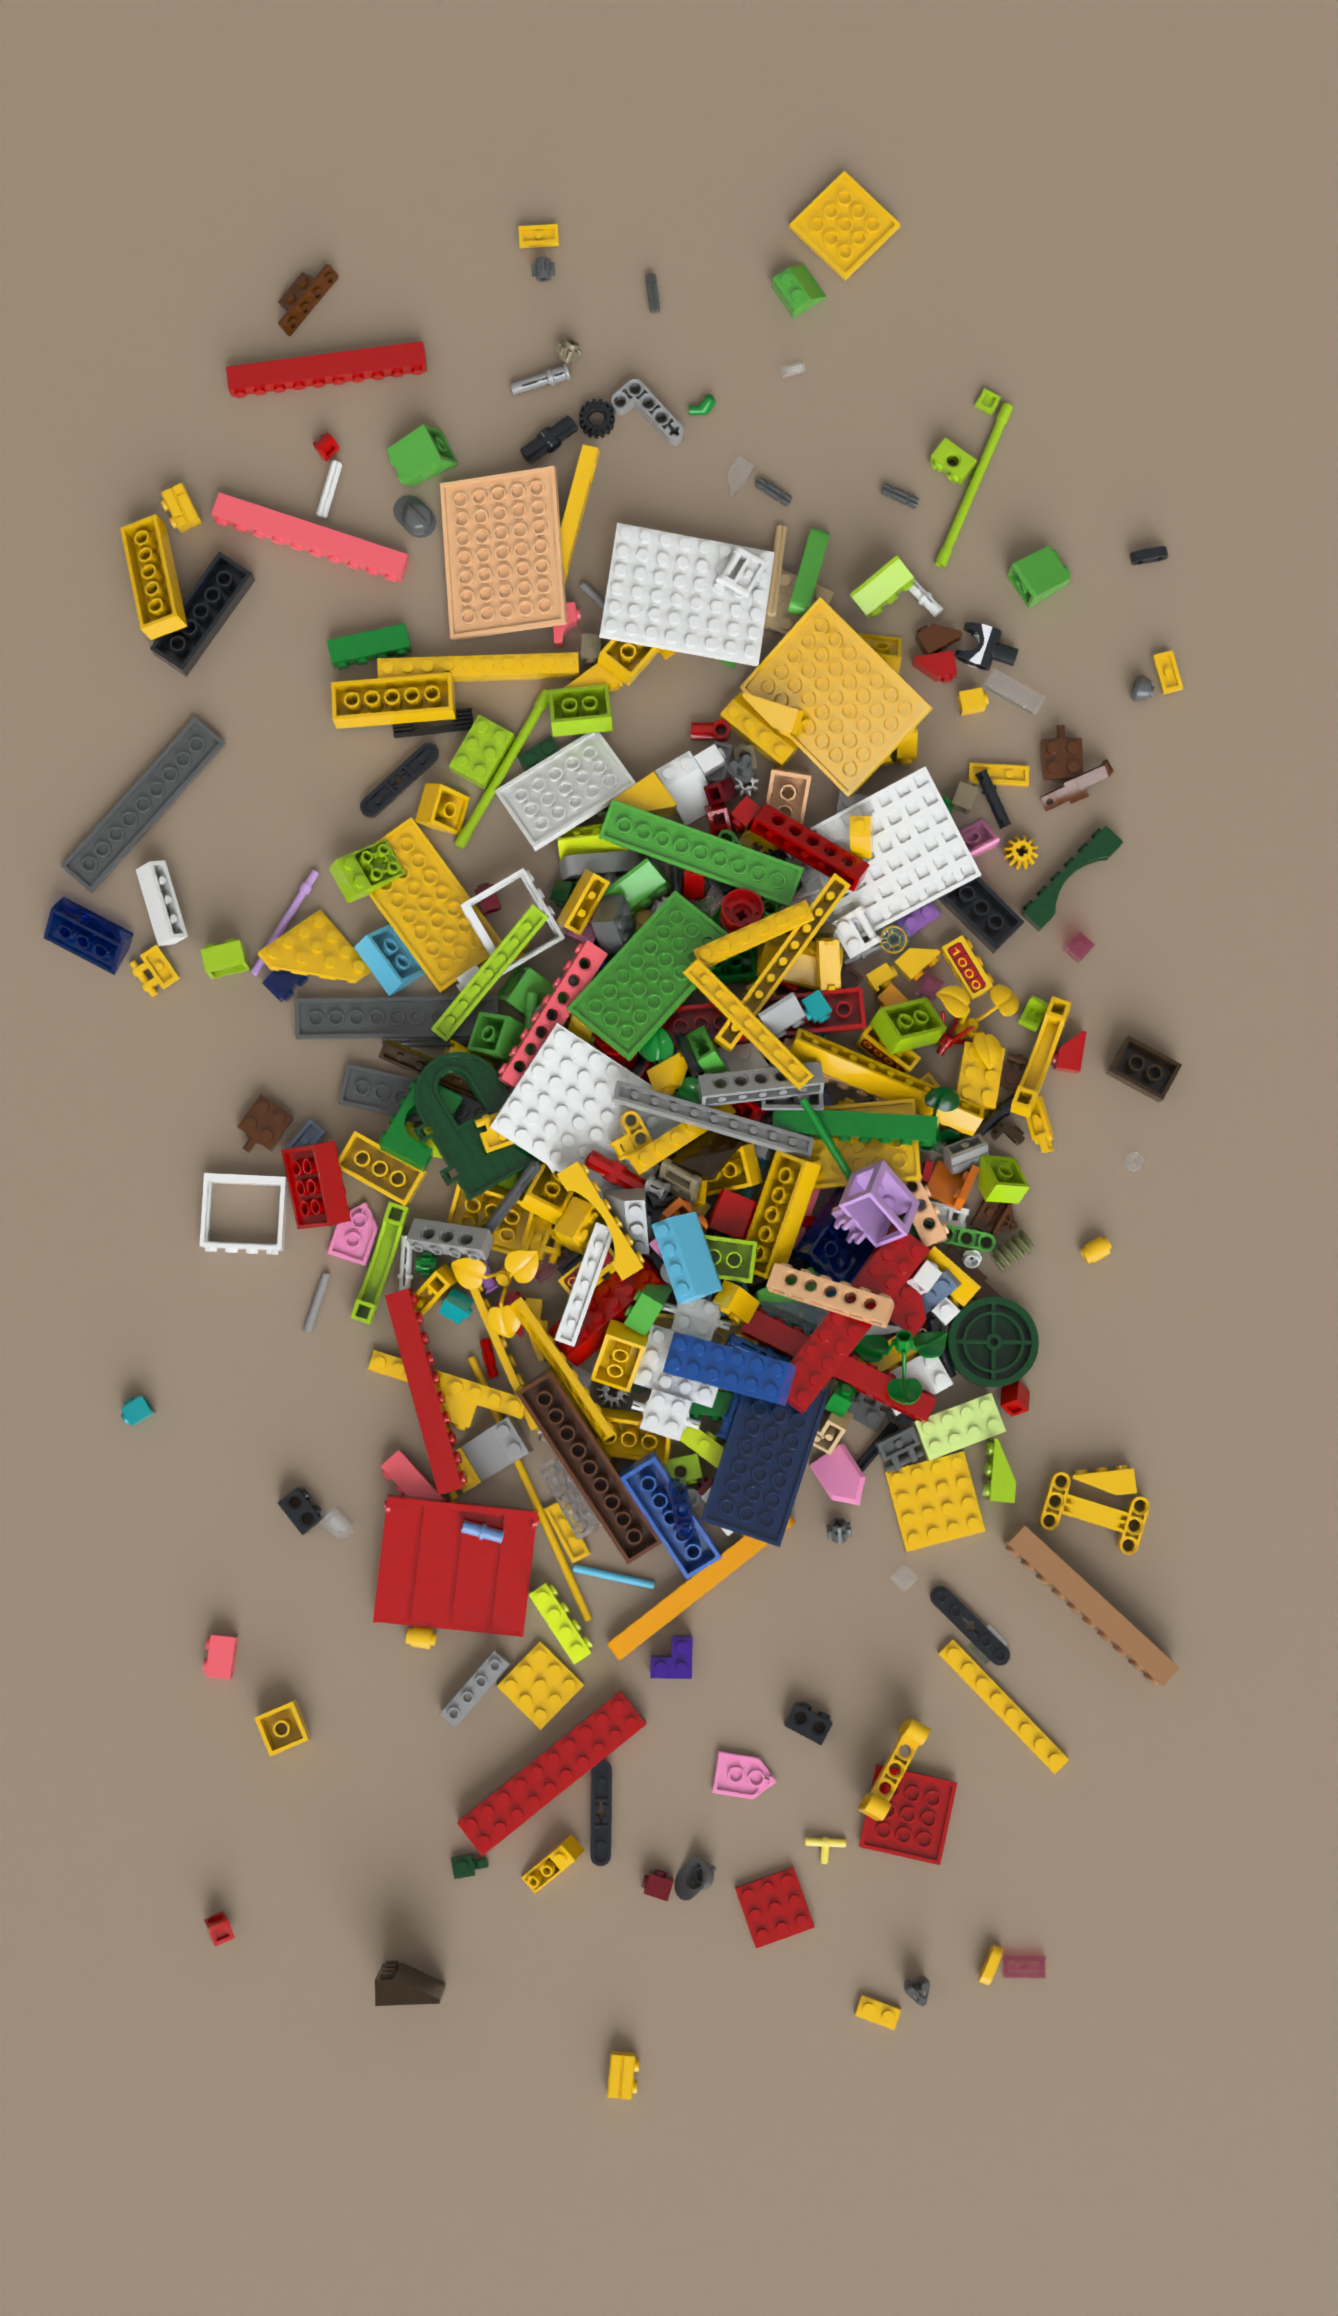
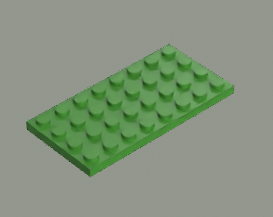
M674 891L567 1007V1011L625 1059L630 1061L697 988L683 974V971L696 960L693 950L729 933L677 891ZM717 964L708 967V969L712 971Z

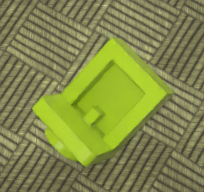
M1031 996L1018 1024L1036 1032L1049 1004L1040 998Z

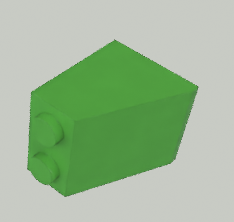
M425 424L386 449L389 454V462L398 472L397 478L404 485L412 487L458 465L442 430Z
M1050 546L1013 563L1008 572V579L1028 609L1068 585L1071 580L1069 569L1061 564L1059 554L1055 549L1052 550Z
M519 965L513 970L497 993L498 1000L526 1018L527 992H539V1006L547 994L550 995L554 990L553 984L530 967ZM560 992L557 999L560 1003L564 1004L566 996Z
M479 1011L467 1050L500 1064L504 1062L507 1064L511 1058L509 1056L510 1051L515 1045L518 1047L521 1042L519 1037L524 1031L525 1025L510 1016ZM516 1061L514 1064V1069L521 1070L522 1063Z

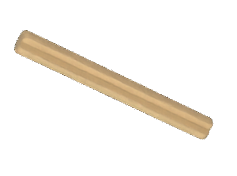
M785 525L776 526L773 548L775 553L766 616L775 617L777 613L787 532Z

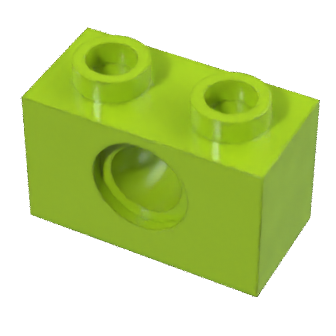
M944 438L931 455L929 463L934 470L946 474L952 483L962 485L975 468L977 460L950 440ZM954 460L957 465L950 466L947 461Z
M697 1453L671 1458L668 1464H664L678 1486L680 1482L687 1481V1485L699 1483V1478H703ZM677 1466H684L686 1468V1475L684 1477H677L674 1470Z

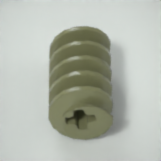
M1023 1230L1019 1231V1236L1015 1234L1012 1236L1013 1242L1007 1239L1005 1240L1006 1246L1001 1243L999 1250L994 1248L992 1249L993 1255L989 1254L995 1265L1003 1273L1005 1272L1004 1265L1011 1268V1260L1019 1263L1017 1256L1025 1259L1024 1252L1032 1254L1031 1247L1035 1248L1033 1242Z

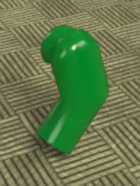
M707 394L700 405H689V415H707L715 406L714 396Z

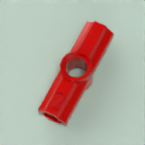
M591 1150L585 1159L584 1164L587 1168L600 1174L603 1179L616 1186L619 1185L624 1189L643 1188L645 1185V1179L627 1170L628 1168L613 1159L610 1160L597 1151Z

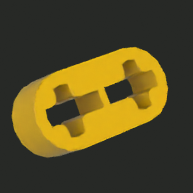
M994 1944L991 1946L979 1974V1982L989 1986L1002 1957L1003 1948Z

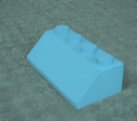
M697 1212L669 1217L651 1225L677 1303L688 1304L723 1290Z

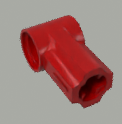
M725 720L691 722V740L725 742L730 738V725ZM723 727L727 732L719 735L716 733V730Z

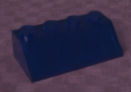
M63 896L51 908L44 939L115 975L130 949L134 933Z

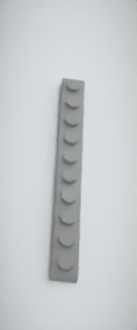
M619 1080L616 1082L611 1102L809 1160L811 1157L814 1138Z

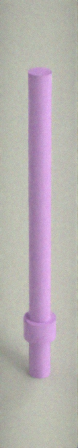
M312 869L306 881L301 883L298 888L300 891L266 946L283 934L305 896L309 895L313 889L312 885L319 875L318 872ZM258 957L250 970V973L254 976L258 975L264 965L260 957Z

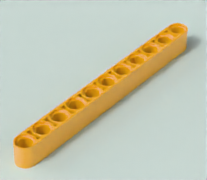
M791 1514L786 1530L796 1522ZM743 1536L721 1553V1559L689 1578L606 1645L616 1658L621 1660L767 1546L768 1543Z

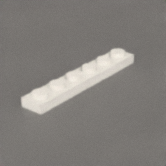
M597 1222L594 1224L554 1338L556 1341L575 1346L612 1241L608 1226Z

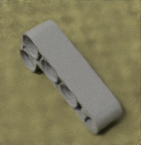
M631 379L613 394L611 406L614 414L622 416L635 407L669 445L678 446L683 441V427L639 379ZM633 388H637L640 390V392L637 394H633L630 392V390ZM617 401H623L625 403L621 407L615 405ZM648 402L653 404L651 408H645L643 405ZM659 417H664L666 421L660 423L656 419Z
M630 850L570 855L564 857L558 864L561 881L576 882L581 878L585 869L598 876L608 873L625 875L641 863L640 853Z

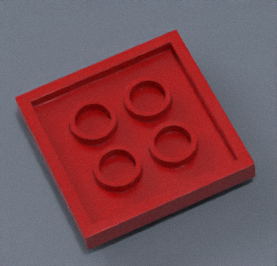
M794 1866L735 1887L756 1949L815 1928Z

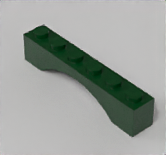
M1107 826L1102 830L1098 828L1091 835L1093 840L1089 844L1085 842L1077 850L1079 852L1078 856L1075 859L1071 856L1064 864L1066 868L1061 873L1057 871L1050 878L1052 883L1048 887L1044 885L1036 893L1039 897L1034 902L1030 899L1022 908L1025 911L1021 916L1038 932L1055 915L1058 895L1065 881L1074 872L1088 864L1108 860L1123 844V841Z

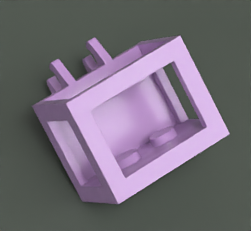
M881 1160L852 1172L840 1203L837 1207L833 1208L831 1214L836 1218L834 1223L836 1229H839L842 1224H844L841 1227L843 1230L849 1229L846 1238L848 1243H851L854 1239V1242L859 1245L867 1237L877 1248L908 1235L920 1202L887 1163ZM906 1213L904 1220L902 1222L898 1215ZM892 1222L898 1231L886 1235Z

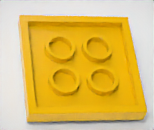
M541 1641L497 1685L540 1730L584 1686Z

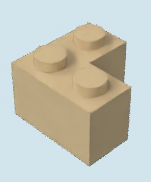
M847 1411L843 1418L832 1412L828 1417L822 1415L813 1446L831 1455L845 1433L853 1414Z

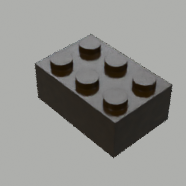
M1128 1035L1124 1038L1105 1074L1159 1103L1166 1096L1182 1064Z

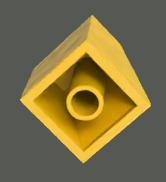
M654 771L614 798L616 801L660 817L671 816L677 813V803Z

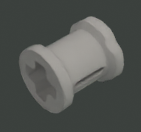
M652 1174L647 1179L644 1188L646 1192L650 1191L658 1195L659 1199L664 1200L669 1193L671 1184L656 1179V1176Z

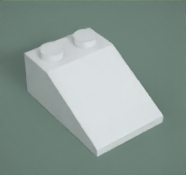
M690 751L655 770L656 776L677 803V814L684 825L688 826L706 815L704 806L709 805L703 786L708 785V782Z
M919 1355L906 1363V1379H917L921 1384L922 1390L929 1391L935 1395L953 1385L939 1357L924 1358ZM902 1365L890 1372L897 1376L896 1379H902ZM892 1409L895 1416L901 1413L895 1409Z

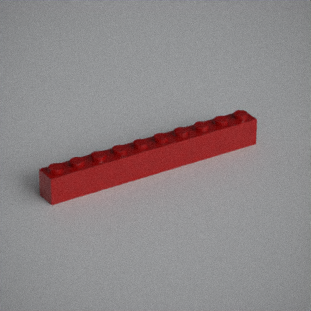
M423 341L226 367L228 389L231 397L235 396L236 398H243L249 394L264 395L266 392L272 391L282 393L287 389L303 390L305 387L310 386L321 388L326 384L342 385L349 381L359 383L363 382L364 379L381 380L387 376L397 378L410 373L420 375L427 371Z
M409 1288L385 1295L438 1495L466 1488L467 1476L460 1467L462 1458L460 1452L456 1451L454 1444L457 1442L456 1436L449 1426L451 1417L449 1412L445 1411L443 1404L446 1403L443 1391L439 1389L440 1376L434 1370L433 1363H435L433 1352H429L428 1343H430L427 1331L424 1332L422 1326L424 1317L422 1312L418 1311V1295L416 1292H413V1289Z
M757 1308L749 1324L744 1322L739 1333L793 1359L809 1339V1336L803 1334L804 1330L797 1326H792L791 1328L785 1325L784 1320L775 1316L771 1318L766 1315V1311ZM851 1353L832 1376V1379L840 1380L856 1388L858 1392L923 1424L927 1422L937 1399L933 1398L934 1394L926 1390H922L920 1398L913 1404L907 1405L894 1401L887 1393V1386L897 1376L887 1371L882 1373L877 1370L878 1367L869 1362L864 1364L859 1361V1357Z

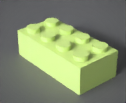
M987 1393L932 1414L924 1424L919 1421H913L926 1459L929 1461L1006 1432L992 1393Z

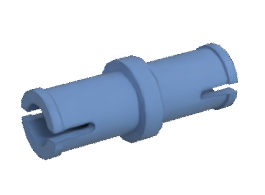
M464 1520L461 1533L477 1536L480 1540L484 1538L500 1544L504 1536V1530L487 1527L485 1523L480 1525Z

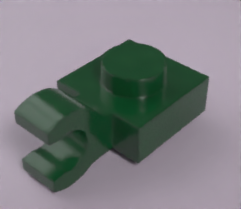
M472 1854L451 1857L454 1879L475 1876V1869H483L489 1866L488 1857L474 1860Z

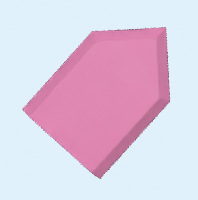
M364 1202L350 1210L351 1221L336 1225L327 1253L366 1266L379 1227L367 1202Z
M843 1443L835 1447L831 1455L826 1453L814 1461L810 1468L831 1500L860 1506L866 1477Z
M718 1751L712 1793L754 1799L777 1782L759 1757Z

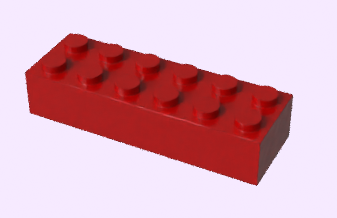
M641 1254L645 1260L642 1263L644 1268L623 1281L617 1271H615L594 1289L574 1347L554 1340L561 1319L548 1329L554 1342L568 1361L578 1367L602 1346L610 1320L621 1323L626 1321L627 1316L624 1314L630 1304L634 1306L637 1302L633 1299L639 1289L644 1290L647 1284L668 1285L662 1279L653 1261L646 1255Z

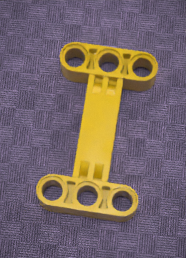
M1055 1472L1051 1475L1038 1517V1523L1041 1528L1046 1530L1055 1529L1059 1524L1061 1514L1118 1531L1120 1533L1117 1539V1549L1127 1555L1134 1554L1137 1551L1150 1508L1149 1501L1141 1496L1132 1497L1128 1502L1126 1512L1069 1495L1068 1490L1071 1480L1068 1474ZM1059 1475L1065 1479L1062 1487H1058L1055 1483V1479ZM1053 1495L1059 1498V1503L1055 1507L1051 1506L1049 1502L1050 1497ZM1137 1500H1141L1144 1504L1141 1511H1136L1134 1508V1503ZM1046 1515L1053 1517V1524L1051 1526H1046L1043 1522ZM1134 1519L1137 1521L1138 1527L1136 1530L1131 1531L1128 1524ZM1129 1539L1132 1542V1547L1130 1550L1125 1551L1123 1549V1542Z
M913 1718L904 1720L898 1730L897 1737L899 1738L870 1793H866L861 1800L858 1811L876 1821H882L886 1817L891 1807L889 1801L918 1746L923 1745L931 1730L930 1728ZM902 1745L908 1748L909 1752L906 1757L901 1756L899 1753V1748ZM893 1763L899 1768L898 1774L895 1776L889 1772V1767ZM882 1782L887 1783L889 1786V1791L886 1794H882L879 1790Z

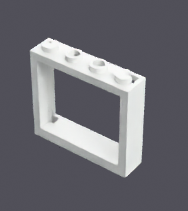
M524 868L460 905L489 956L496 950V947L471 906L521 878L537 907L549 916L546 922L555 937L512 962L502 975L565 939L563 926L555 922L553 909L550 905H545L543 901L545 898L540 888H535L532 883L535 881L529 870L525 871Z
M204 1173L200 1247L205 1248L207 1252H217V1248H223L228 1253H238V1249H244L249 1254H258V1250H265L266 1254L278 1255V1251H284L288 1191L287 1177ZM213 1183L280 1186L277 1244L209 1241Z

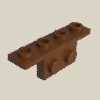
M326 264L315 278L302 272L278 301L281 307L288 310L278 322V325L286 335L291 336L339 278L329 264Z

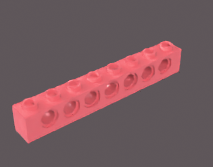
M587 940L583 944L580 942L573 952L576 955L572 961L569 959L564 965V974L561 978L558 976L552 985L554 990L542 1000L541 1004L544 1006L540 1012L536 1011L530 1020L533 1022L530 1028L524 1029L519 1037L521 1042L518 1047L515 1045L510 1051L509 1056L511 1058L508 1063L504 1062L498 1070L500 1075L497 1079L510 1088H515L555 1024L564 1025L571 1014L567 1011V1007L588 986L608 953ZM581 958L585 959L588 963L586 969H582L579 966ZM570 975L577 979L575 986H571L568 982ZM560 992L566 996L564 1004L560 1003L557 999ZM548 1010L555 1012V1019L553 1021L547 1018ZM537 1027L544 1029L545 1034L543 1038H539L536 1035ZM527 1044H531L534 1048L532 1055H528L525 1052ZM516 1061L521 1062L523 1065V1070L520 1073L514 1069Z

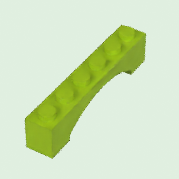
M389 1201L375 1251L362 1288L356 1299L351 1319L369 1325L373 1324L411 1210L409 1207Z

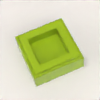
M984 388L974 407L992 416L1002 397Z

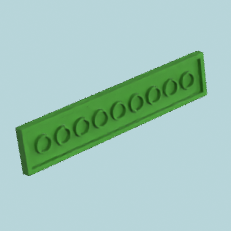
M613 799L598 837L601 840L738 889H749L760 897L788 907L791 906L804 870L803 867Z

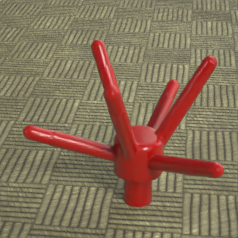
M941 1011V1019L945 1024V1012ZM956 1017L949 1032H944L938 1043L940 1045L936 1053L943 1056L946 1049H950L952 1044H964L965 1041L973 1043V1039H958L973 1030L974 1026L968 1027L953 1037L952 1033L960 1019Z

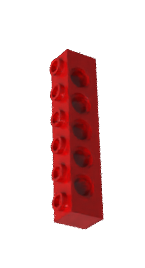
M766 803L755 816L750 828L751 832L827 877L831 878L834 873L851 885L849 890L853 892L865 877L870 866L864 860Z

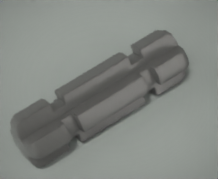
M654 273L646 275L649 310L651 313L660 312L656 274Z
M762 477L757 480L755 484L757 489L764 490L765 494L776 501L780 500L782 505H789L792 499L791 495L784 494L783 490L772 483L768 484L767 480Z
M887 483L882 487V495L886 497L891 496V499L904 505L908 504L910 508L915 509L917 507L918 497L913 495L911 497L909 493L896 487L892 488Z

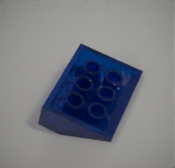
M837 1187L793 1252L819 1274L828 1276L832 1281L838 1283L845 1281L851 1284L875 1249V1246L867 1237L859 1245L854 1242V1239L851 1243H848L846 1238L849 1229L843 1230L841 1227L844 1224L839 1229L834 1227L836 1218L831 1213L833 1208L839 1205L845 1188Z

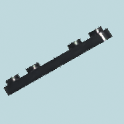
M425 743L362 800L360 804L362 814L367 818L378 816L438 760L439 750L437 746L433 743ZM408 773V775H406L403 779L404 784L401 785L400 783H398L394 786V788H392V786L396 783L395 778L397 776L401 778L402 776Z
M937 1586L930 1592L931 1602L992 1663L1001 1666L1009 1661L1010 1652L1008 1648L947 1588ZM962 1618L969 1622L974 1621L973 1626L978 1631V1634L970 1629L966 1631V1624Z
M602 1760L591 1770L590 1857L591 1861L597 1866H605L611 1859L612 1766L606 1760ZM600 1802H603V1810L607 1811V1814L603 1816L602 1824H600L599 1815L595 1814V1811H599Z

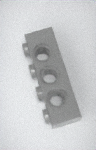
M414 1218L406 1238L411 1248L417 1252L427 1251L436 1255L447 1254L455 1258L469 1257L476 1261L488 1259L494 1242L490 1230L486 1228Z
M495 1649L439 1715L456 1728L511 1662Z

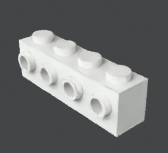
M150 861L136 869L158 946L173 945L188 937L166 861Z

